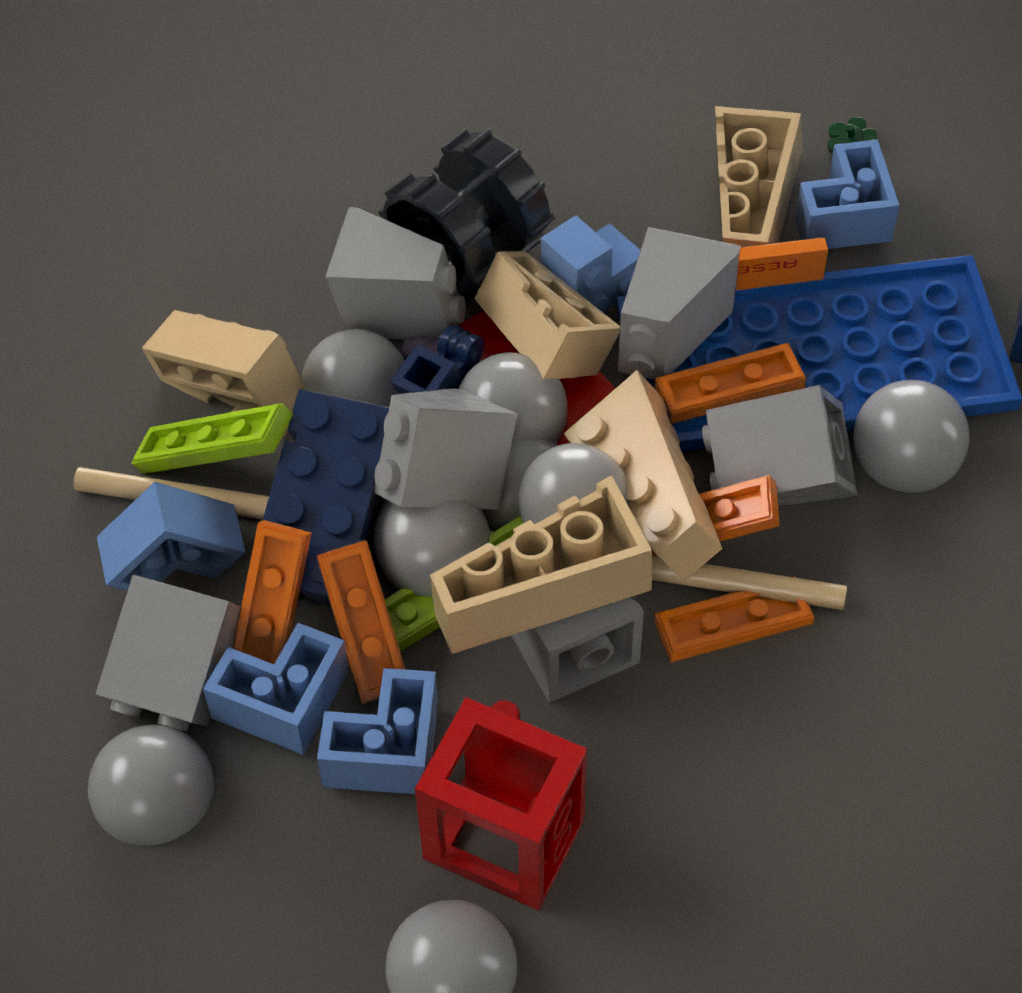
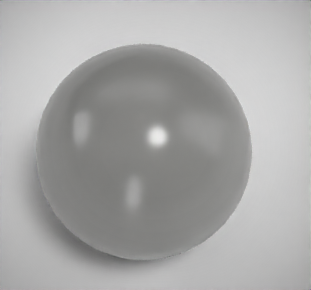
M580 443L555 446L540 454L523 475L518 492V507L522 522L525 523L531 520L536 524L557 512L558 504L574 495L579 500L596 491V483L611 475L629 506V501L627 500V478L618 463L607 453L596 447Z

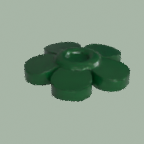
M861 117L851 118L848 121V125L842 122H835L828 129L829 136L832 139L828 141L827 145L828 150L833 154L835 144L876 140V131L866 128V121Z

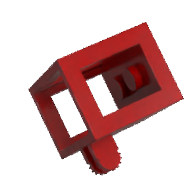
M465 697L415 787L423 859L539 911L585 821L587 748L521 721L519 708L511 700L506 701L504 699L500 701L498 699V702H493L492 707H488ZM464 751L465 777L461 784L458 785L448 779ZM467 821L518 843L519 875L454 847Z

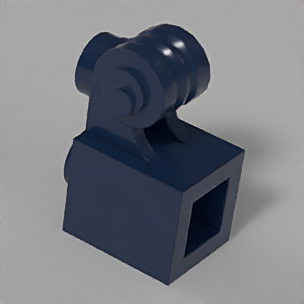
M456 324L450 325L437 340L438 354L416 344L390 382L398 394L458 389L466 374L479 363L484 351V339L476 334H472L468 330L465 331Z

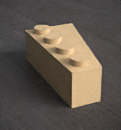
M715 106L723 242L740 245L741 247L779 243L802 155L801 113Z
M636 370L569 428L564 435L571 443L586 444L604 451L618 463L627 478L628 507L648 544L656 555L685 581L722 550V546L705 503L695 487L694 475L680 449V440L666 412L668 410L665 402L651 384Z
M611 475L596 483V491L579 500L574 495L558 504L555 514L536 524L529 520L514 528V535L496 546L487 543L430 574L435 616L449 649L454 654L651 591L652 549Z

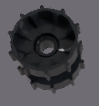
M464 129L441 147L444 155L440 159L439 164L433 168L438 174L440 181L437 180L434 173H431L428 177H414L409 173L385 192L388 199L384 204V208L378 212L383 219L444 246L449 265H454L456 270V287L459 296H463L468 303L475 298L495 258V252L496 254L497 252L526 251L528 253L541 242V237L545 235L543 231L555 219V216L550 213L548 199L544 191L546 184L539 181L532 168L522 158L520 149L514 150L507 143L493 136L490 129H486L483 133L475 132L471 134Z

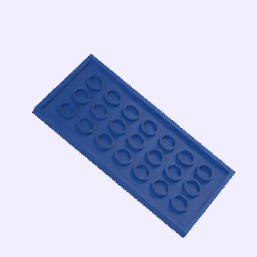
M973 255L824 272L823 280L736 290L732 313L673 372L789 343L806 377L804 388L820 385L842 402L847 431H853L861 407L873 393L888 384L902 380H922L943 388L956 399L966 417L1016 411L1020 409L1022 396ZM626 296L616 297V313L619 326L621 310ZM646 378L655 389V380ZM707 415L672 424L679 437V446L682 452L706 449L702 429L704 425H708Z

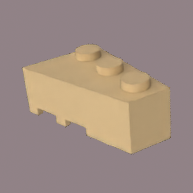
M526 251L497 252L474 298L517 351L529 357L536 364L543 380L550 378L574 379L581 376L597 375L620 333V326Z
M174 310L142 347L160 381L207 404L213 398H216L234 407L232 412L283 403L293 412L298 390H304L305 387L286 349L285 341L279 334L270 330L263 331L242 326L236 322L229 323L207 318L201 314L194 315ZM287 426V428H286V430H285V432H284L282 438H283V437L286 435V433L288 432V431H287V430H288V426Z

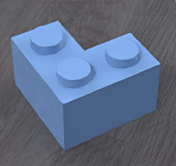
M878 139L835 144L829 179L800 183L795 220L801 240L825 238L828 249L892 241L900 205Z
M575 215L541 237V264L601 312L605 313L610 306L615 304L616 297L627 295L641 250L610 223L595 232Z
M158 482L150 485L97 536L106 585L127 591L133 575L162 582L175 569L216 579L246 553L234 504Z
M298 623L275 664L227 647L203 688L211 719L304 755L323 721L324 711H328L350 671L345 640Z
M383 668L377 715L324 711L317 755L323 788L415 794V787L429 764L433 753L439 702L436 672Z

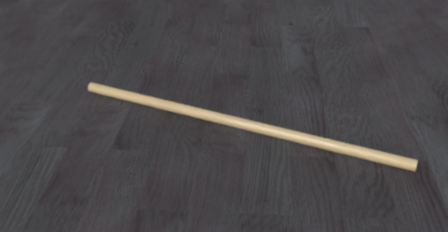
M78 467L74 476V489L76 491L136 500L150 485L158 482L234 504L237 516L263 520L269 496L83 467ZM652 556V581L729 593L749 591L760 593L759 597L793 603H796L797 599L805 600L809 605L838 610L844 609L847 585L704 564L683 581L658 556Z

